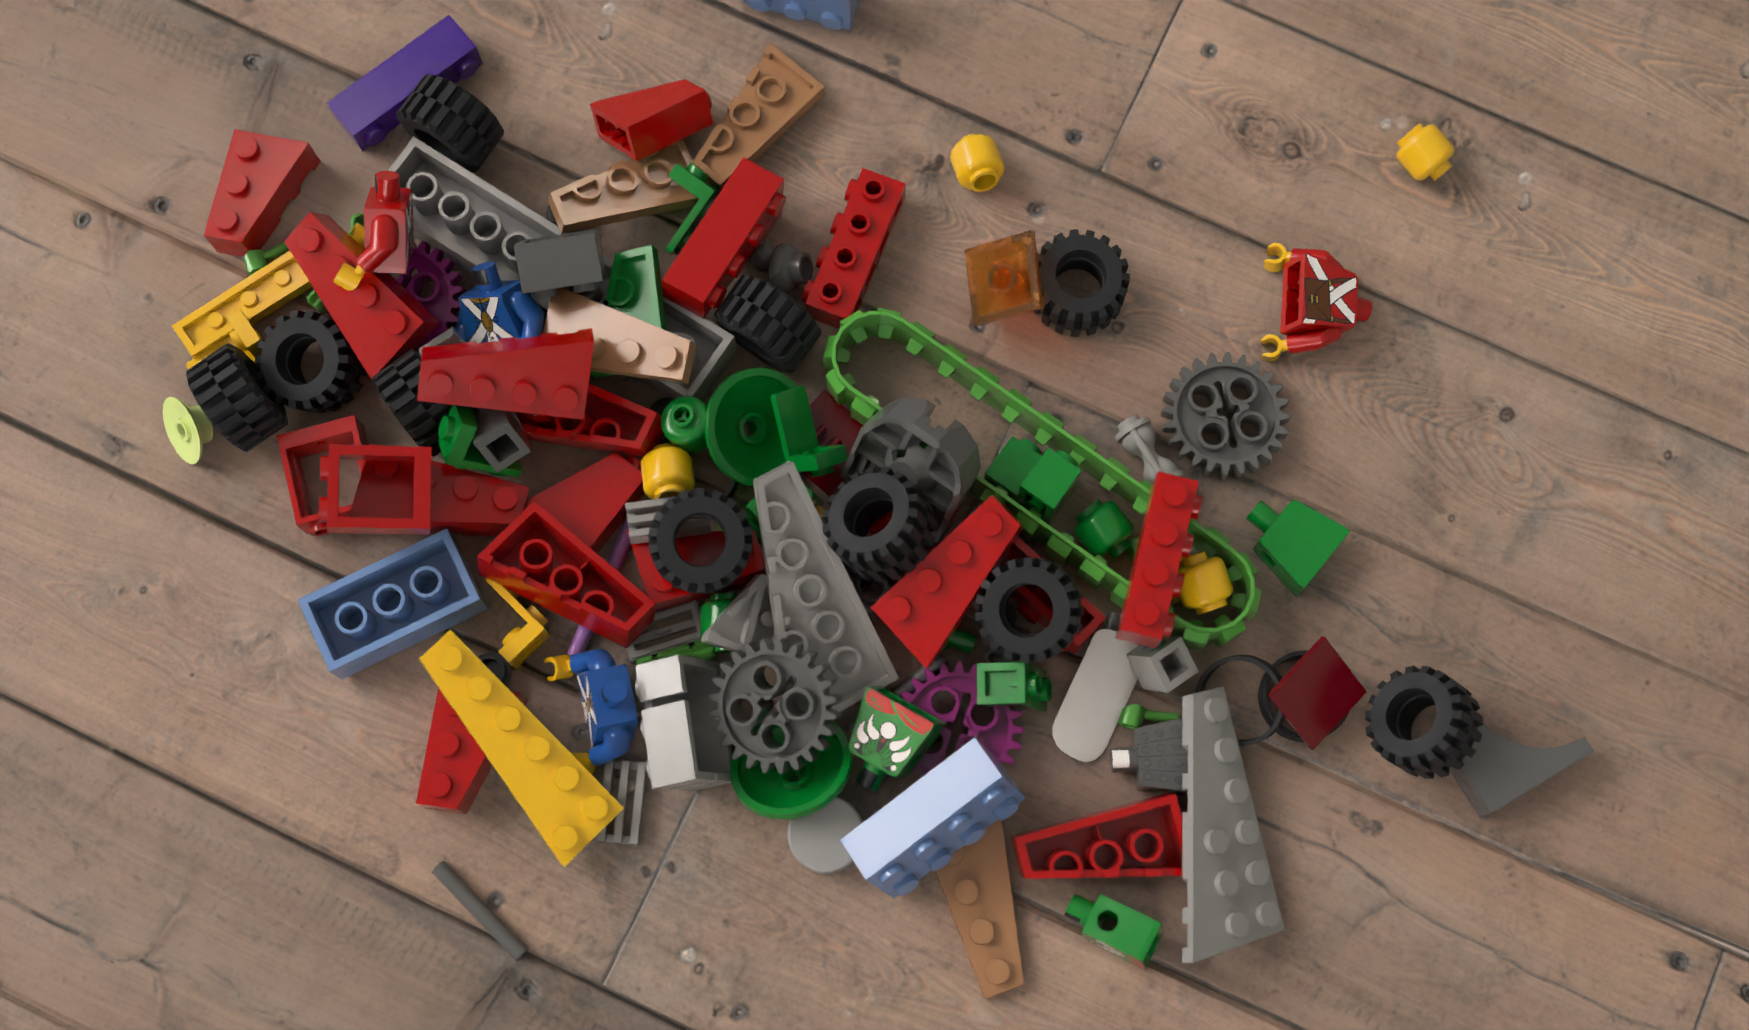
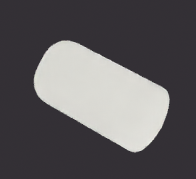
M1101 629L1094 634L1052 726L1053 739L1057 747L1067 755L1083 762L1096 760L1103 754L1119 721L1121 711L1126 706L1138 679L1126 656L1127 653L1138 647V645L1115 639L1117 631L1110 629Z

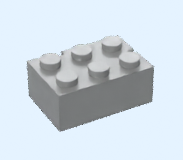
M674 655L635 665L637 675L635 690L640 702L645 703V709L641 710V732L646 741L648 756L646 771L651 780L652 789L698 791L731 783L730 764L733 756L731 745L721 746L727 734L725 731L713 732V728L721 723L720 717H713L708 713L719 707V702L708 698L709 694L718 692L721 689L712 681L714 677L721 676L719 662Z

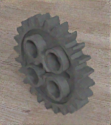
M1226 352L1222 362H1218L1215 355L1210 353L1206 366L1201 360L1196 358L1192 363L1193 372L1186 367H1182L1179 373L1181 380L1175 378L1171 380L1169 387L1173 392H1166L1163 397V401L1170 406L1164 407L1160 413L1161 417L1171 421L1164 424L1162 432L1174 433L1167 445L1169 447L1178 445L1182 447L1177 457L1178 460L1188 455L1193 458L1190 464L1191 470L1201 463L1205 465L1204 473L1206 477L1216 468L1219 469L1220 478L1223 480L1226 478L1229 469H1233L1236 477L1241 478L1244 474L1245 466L1253 474L1256 473L1259 469L1258 460L1266 465L1269 464L1273 458L1269 451L1278 453L1283 446L1277 439H1285L1289 430L1281 425L1288 423L1291 415L1280 412V410L1288 405L1289 399L1277 398L1283 385L1271 386L1269 384L1274 374L1272 371L1262 376L1258 373L1261 362L1258 361L1249 368L1246 366V355H1242L1237 363H1232L1230 352ZM1216 383L1221 385L1223 392L1222 399L1220 398L1217 388L1214 386V384ZM1231 388H1243L1249 398L1246 400L1235 398L1231 393ZM1196 394L1206 396L1211 406L1207 408L1197 406L1192 396ZM1222 405L1225 415L1233 416L1229 424L1225 416H1218ZM1243 423L1253 425L1258 431V436H1246L1242 433L1240 425ZM1212 431L1216 433L1220 439V444L1210 445L1206 443L1202 438V432ZM1229 433L1231 434L1233 442L1236 444V448L1230 447L1228 440Z
M771 637L761 639L760 648L755 641L745 644V652L739 649L731 653L734 663L727 661L720 664L726 676H717L712 679L715 685L721 688L720 691L708 695V698L719 702L718 708L708 712L710 716L720 717L721 723L713 728V732L725 731L727 736L722 741L721 746L725 747L734 744L736 749L732 758L735 760L746 754L748 756L746 767L749 769L761 761L762 773L772 771L774 765H776L779 774L789 771L790 764L795 770H798L805 766L804 758L809 762L819 758L815 748L822 751L829 748L830 744L823 735L832 736L838 732V729L829 723L830 720L842 716L841 712L831 708L832 703L842 699L841 695L830 694L829 688L838 681L836 678L825 680L823 674L829 667L828 663L816 667L813 663L817 657V652L813 651L803 656V643L801 642L795 643L790 650L787 638L778 639L775 647ZM767 666L773 668L777 674L775 686L770 685L765 679L764 675ZM795 676L797 679L796 683L780 698L775 706L779 712L767 716L758 731V735L753 732L754 727L774 706V702L771 699L782 695L787 689L791 677ZM798 692L805 694L809 700L807 712H803L797 706L796 696ZM743 698L750 701L753 706L752 718L745 716L742 712L741 703ZM774 725H778L783 729L785 733L784 744H780L774 739L772 734Z

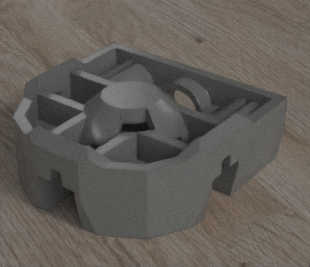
M904 396L887 404L861 427L840 476L850 482L852 480L851 475L857 472L862 475L863 471L866 472L867 468L873 467L879 472L882 467L891 468L894 473L899 471L904 474L928 500V503L935 512L933 518L937 522V530L931 532V534L935 537V542L938 544L948 532L981 468L979 449L966 427L959 421L955 420L946 429L939 425L934 429L929 425L932 421L929 418L935 405L928 400ZM921 441L928 444L925 449L919 446Z

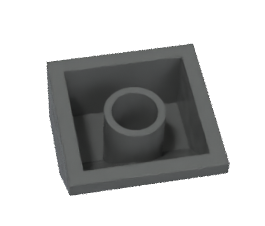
M599 228L526 239L514 245L522 293L533 292L534 299L558 295L557 288L573 286L574 293L598 289L597 282L605 279Z

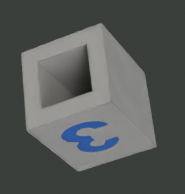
M1170 635V638L1163 637L1156 649L1139 645L1126 654L1142 688L1145 690L1168 693L1199 672L1181 636Z

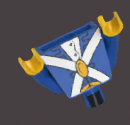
M485 262L472 268L477 285L460 295V309L455 328L465 343L475 341L477 343L499 341L500 338L515 337L516 339L538 337L543 334L545 326L544 311L533 300L530 293H522L520 280L501 281L495 262Z
M595 649L571 656L564 654L547 657L544 663L552 662L555 666L554 676L547 677L549 681L571 678L574 673L577 674L576 677L591 748L588 753H570L593 774L595 766H602L625 754L630 748V742H632L638 715L626 664L616 666L612 655L603 649Z

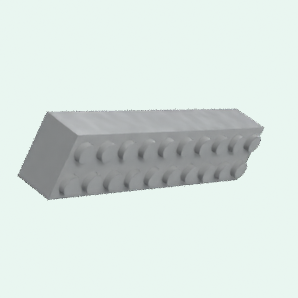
M414 136L388 169V171H394L399 174L400 188L412 190L415 238L419 241H426L431 245L432 249L439 248L444 252L446 258L451 259L454 263L472 274L473 267L485 262H495L501 281L520 280L514 245L521 240L561 234L557 225ZM603 255L605 279L597 282L598 289L576 292V294L608 306V301L605 299L613 260ZM573 286L562 287L564 289L574 292ZM530 292L533 300L544 311V319L546 320L551 297L534 299L533 292ZM663 297L667 331L686 338L697 345L689 383L637 378L669 398L676 399L681 396H693L703 401L738 351L735 336L708 319H703Z

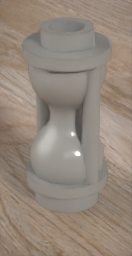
M1136 414L1125 419L1117 426L1120 432L1114 438L1117 443H1121L1126 452L1143 460L1144 480L1152 484L1158 471L1180 477L1185 476L1182 470H1178L1172 460L1161 457L1156 453L1154 447L1156 436L1148 417L1140 419Z

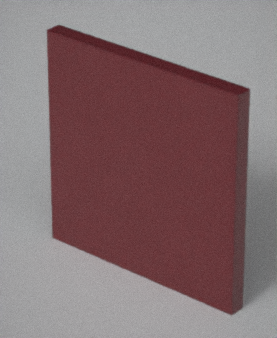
M824 390L809 405L819 446L845 445L847 457H849L863 425L852 418L851 412L843 405H838L835 399ZM847 461L833 465L834 472L827 475L811 477L810 471L801 473L830 498L838 489L837 487L843 481H846L840 475Z
M1321 636L1269 692L1268 697L1309 749L1314 750L1367 691L1327 638Z

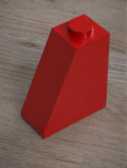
M686 79L598 100L590 104L599 138L636 161L713 124L710 112L712 101L709 94L704 88Z
M615 452L528 499L525 506L528 507L535 501L598 554L626 518L625 503L639 501L645 494L642 483L641 462L630 455L625 460Z

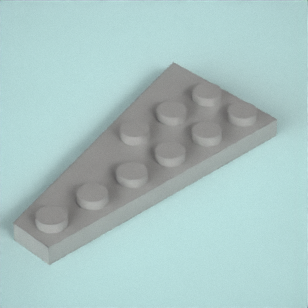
M788 461L753 480L775 639L777 642L778 639L787 638L789 650L795 643H803V656L816 651L817 657L813 663L816 667L828 663L829 667L823 676L825 680L836 678L838 681L829 688L830 694L841 695L842 699L831 704L832 709L840 712L862 700L868 686L885 687L899 679L840 557L826 542L828 538L823 534L822 526L824 524L794 463ZM795 676L791 677V681L783 695L796 683L797 679ZM798 692L796 696L797 706L803 712H807L809 700L805 694Z

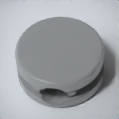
M836 797L828 805L810 815L790 819L787 836L793 856L800 865L817 874L830 875L847 869L854 861L840 840L862 824L861 817L850 803Z

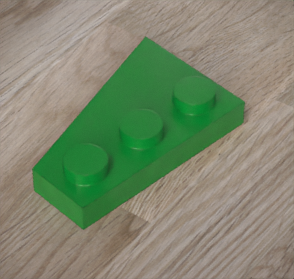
M648 245L615 253L605 299L608 301V307L667 331L658 250L654 246ZM591 371L590 373L595 378L614 375Z

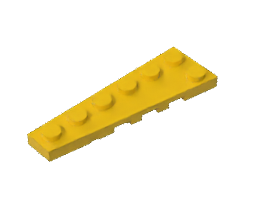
M451 630L419 658L428 674L458 714L466 729L505 782L511 794L525 811L558 862L565 867L624 807Z

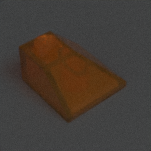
M1025 231L964 250L974 326L985 325L1044 308L1035 231Z

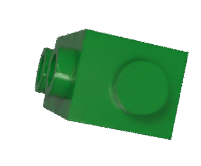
M692 162L688 167L684 164L676 163L668 175L699 198L665 248V251L671 255L678 254L683 249L720 193L719 189L707 181L710 175Z
M803 385L771 395V402L786 462L792 461L798 472L810 471L811 477H818L834 472L833 465L847 461L845 445L819 446L806 389Z
M452 405L448 416L445 415L441 419L439 438L437 440L445 464H450L458 469L471 468L487 471L495 476L508 475L520 477L523 469L519 460L498 473L476 448L472 440L478 427L471 408Z

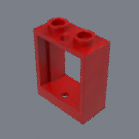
M355 415L277 435L296 525L306 534L311 533L312 536H321L329 533L327 522H319V513H312L300 458L329 451V444L368 445L364 425ZM357 460L360 475L362 473L365 460ZM352 504L339 507V517H348Z
M329 444V456L320 457V481H328L327 497H319V522H327L328 533L430 535L432 447ZM340 459L414 461L413 518L339 517Z

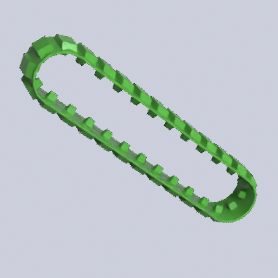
M878 307L877 311L865 313L859 310L841 320L837 335L828 336L823 354V368L829 371L825 375L826 387L838 405L846 404L851 409V417L862 425L882 409L879 406L880 401L872 395L867 397L855 389L853 386L856 382L851 374L841 375L838 364L849 363L851 352L847 349L854 343L858 345L870 336H878V338L887 340L891 338L906 346V351L913 356L919 355L938 369L937 372L946 379L950 377L970 391L969 395L980 401L982 399L998 410L1009 423L1015 422L1035 436L1034 440L1042 446L1048 445L1056 452L1061 450L1072 456L1078 463L1076 467L1081 468L1100 482L1099 486L1108 492L1110 490L1114 491L1133 505L1132 509L1141 515L1145 513L1152 484L1146 480L1139 483L1129 476L1131 471L1129 468L1113 457L1106 460L1096 453L1098 448L1096 445L1080 434L1073 437L1063 430L1065 424L1047 411H1044L1042 414L1031 407V400L1014 388L1010 391L1004 389L999 385L1000 379L982 366L976 369L968 364V356L949 343L943 346L935 341V334L919 322L915 321L911 324L904 318H901V312ZM921 441L919 446L925 449L928 444ZM979 475L976 476L966 497L972 494L980 500V506L991 495L997 496L1024 525L1019 536L1029 543L1034 539L1045 546L1043 553L1062 566L1066 562L1078 569L1076 574L1078 578L1095 590L1099 585L1112 593L1109 599L1123 608L1129 580H1126L1106 566L1107 560L1099 555L1094 557L1073 542L1074 537L1065 531L1061 534L1040 519L1042 515L1031 508L1028 511L1008 497L1009 491L1000 485L996 488ZM1190 518L1187 533L1194 535L1192 547L1199 552L1205 551L1207 558L1220 557L1223 560L1230 581L1235 583L1239 594H1232L1230 606L1237 609L1238 613L1233 622L1225 614L1215 619L1216 628L1203 627L1202 621L1191 619L1189 623L1175 614L1171 635L1181 636L1187 648L1201 651L1206 644L1214 642L1221 648L1239 637L1246 630L1243 620L1251 621L1257 614L1262 590L1255 587L1254 576L1258 571L1245 551L1239 554L1228 544L1231 539L1212 526L1207 530L1198 524L1195 519ZM1170 606L1169 612L1173 613L1174 608Z

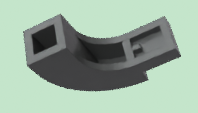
M451 327L420 347L419 353L422 357L423 347L465 342L456 330ZM470 407L478 427L473 437L474 445L497 473L531 452L526 433L515 412Z

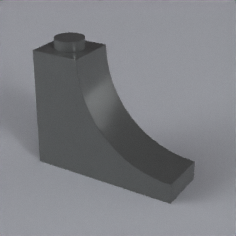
M1483 723L1482 726L1477 727V730L1482 733L1480 742L1474 741L1472 748L1476 750L1473 757L1470 758L1466 755L1462 760L1465 765L1461 769L1456 770L1451 767L1449 770L1478 816L1483 817L1497 811L1594 752L1585 737L1559 747L1537 748L1524 746L1501 737Z

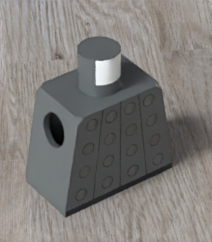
M1182 718L1136 728L1132 732V747L1110 748L1112 773L1134 772L1136 790L1162 794L1171 793L1188 797V790H1182V774L1188 773V751L1182 746Z

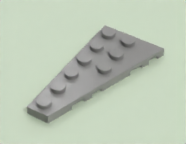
M1224 686L1182 696V746L1188 751V773L1182 774V790H1188V812H1182V879L1188 884V907L1182 908V924H1188V947L1182 948V963H1194L1285 930Z

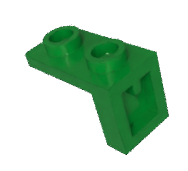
M1026 662L977 663V705L982 707L1023 705L1038 712L1047 711V701L1052 699V682L1050 677H1046V671Z

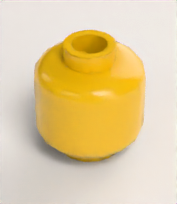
M1419 123L1396 143L1400 148L1396 153V159L1416 181H1422L1429 176L1436 181L1453 166L1448 159L1454 154L1455 147L1436 125L1430 124L1423 127Z
M966 135L951 151L950 161L959 184L965 189L975 192L988 191L997 185L1004 174L1005 165L996 141L988 135Z
M669 443L659 444L641 460L643 490L649 498L672 497L685 490L687 492L693 491L695 477L692 458L684 449L674 447Z
M1205 551L1189 555L1188 559L1182 558L1184 566L1179 568L1178 572L1185 574L1180 593L1184 607L1196 609L1197 614H1202L1227 605L1226 598L1232 594L1233 587L1223 560L1220 557L1207 558Z

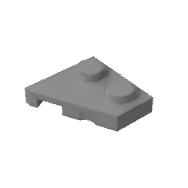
M757 574L753 576L702 635L701 642L731 652L739 649L745 652V644L755 641L760 648L761 639L771 637L775 647L776 639L767 575Z

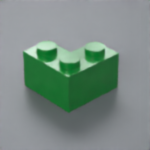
M1012 436L985 472L984 480L996 488L1000 485L1009 491L1008 497L1028 511L1033 508L1042 515L1040 519L1050 525L1075 491L1082 470L1076 467L1078 465L1077 461L1064 451L1058 450L1056 453L1048 447L1044 454L1040 455L1042 451L1034 443L1024 438L1020 441Z

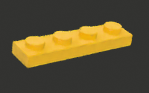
M288 251L173 324L172 327L190 355L195 358L230 336L229 333L234 328L226 317L238 309H241L250 321L255 324L313 286L292 253Z

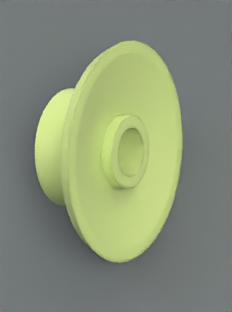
M167 397L163 403L162 413L168 438L178 455L186 463L196 464L202 457L203 444L211 442L213 439L212 423L199 405L188 407L179 398Z

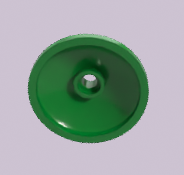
M768 368L741 370L727 377L716 388L709 400L705 413V440L709 453L717 467L727 477L739 484L754 487L753 480L786 463L771 402L772 394L797 386L786 375ZM745 422L749 425L750 428L748 435H746L743 430V425Z
M830 720L829 723L835 726L838 732L832 736L823 735L830 744L829 748L823 751L815 748L819 758L812 762L804 758L805 766L798 770H795L790 764L789 771L779 774L776 765H774L772 771L762 773L761 761L749 769L746 767L748 757L746 754L735 760L732 758L730 780L740 802L755 814L780 820L807 816L828 805L842 791L852 769V753L848 750L849 742L842 729ZM764 722L754 727L753 732L758 735V731ZM774 725L772 730L774 739L778 743L784 744L785 733L783 729L778 725Z

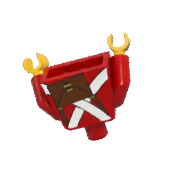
M380 171L375 174V187L370 188L364 206V226L356 223L350 232V236L365 251L356 259L358 263L357 268L344 262L333 280L335 284L345 290H354L366 272L369 274L372 272L406 274L415 244L412 190L400 188V177L397 172Z
M1272 243L1267 247L1266 254L1270 256L1276 255L1279 259L1264 260V268L1272 273L1283 269L1280 334L1287 335V339L1281 340L1274 334L1265 335L1261 339L1260 345L1272 343L1277 347V350L1273 353L1262 354L1261 358L1264 361L1272 362L1277 360L1282 351L1296 354L1319 350L1337 342L1341 338L1342 333L1355 327L1356 321L1366 322L1372 313V302L1369 299L1357 297L1358 278L1356 274L1344 269L1328 251L1323 249L1293 248L1291 252H1286L1285 247L1280 243Z

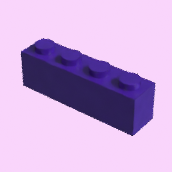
M448 15L326 104L339 124L361 151H364L369 146L381 143L387 136V133L401 124L397 111L425 74L436 75L457 83L461 79L465 80L473 76L483 62L477 47L453 18Z

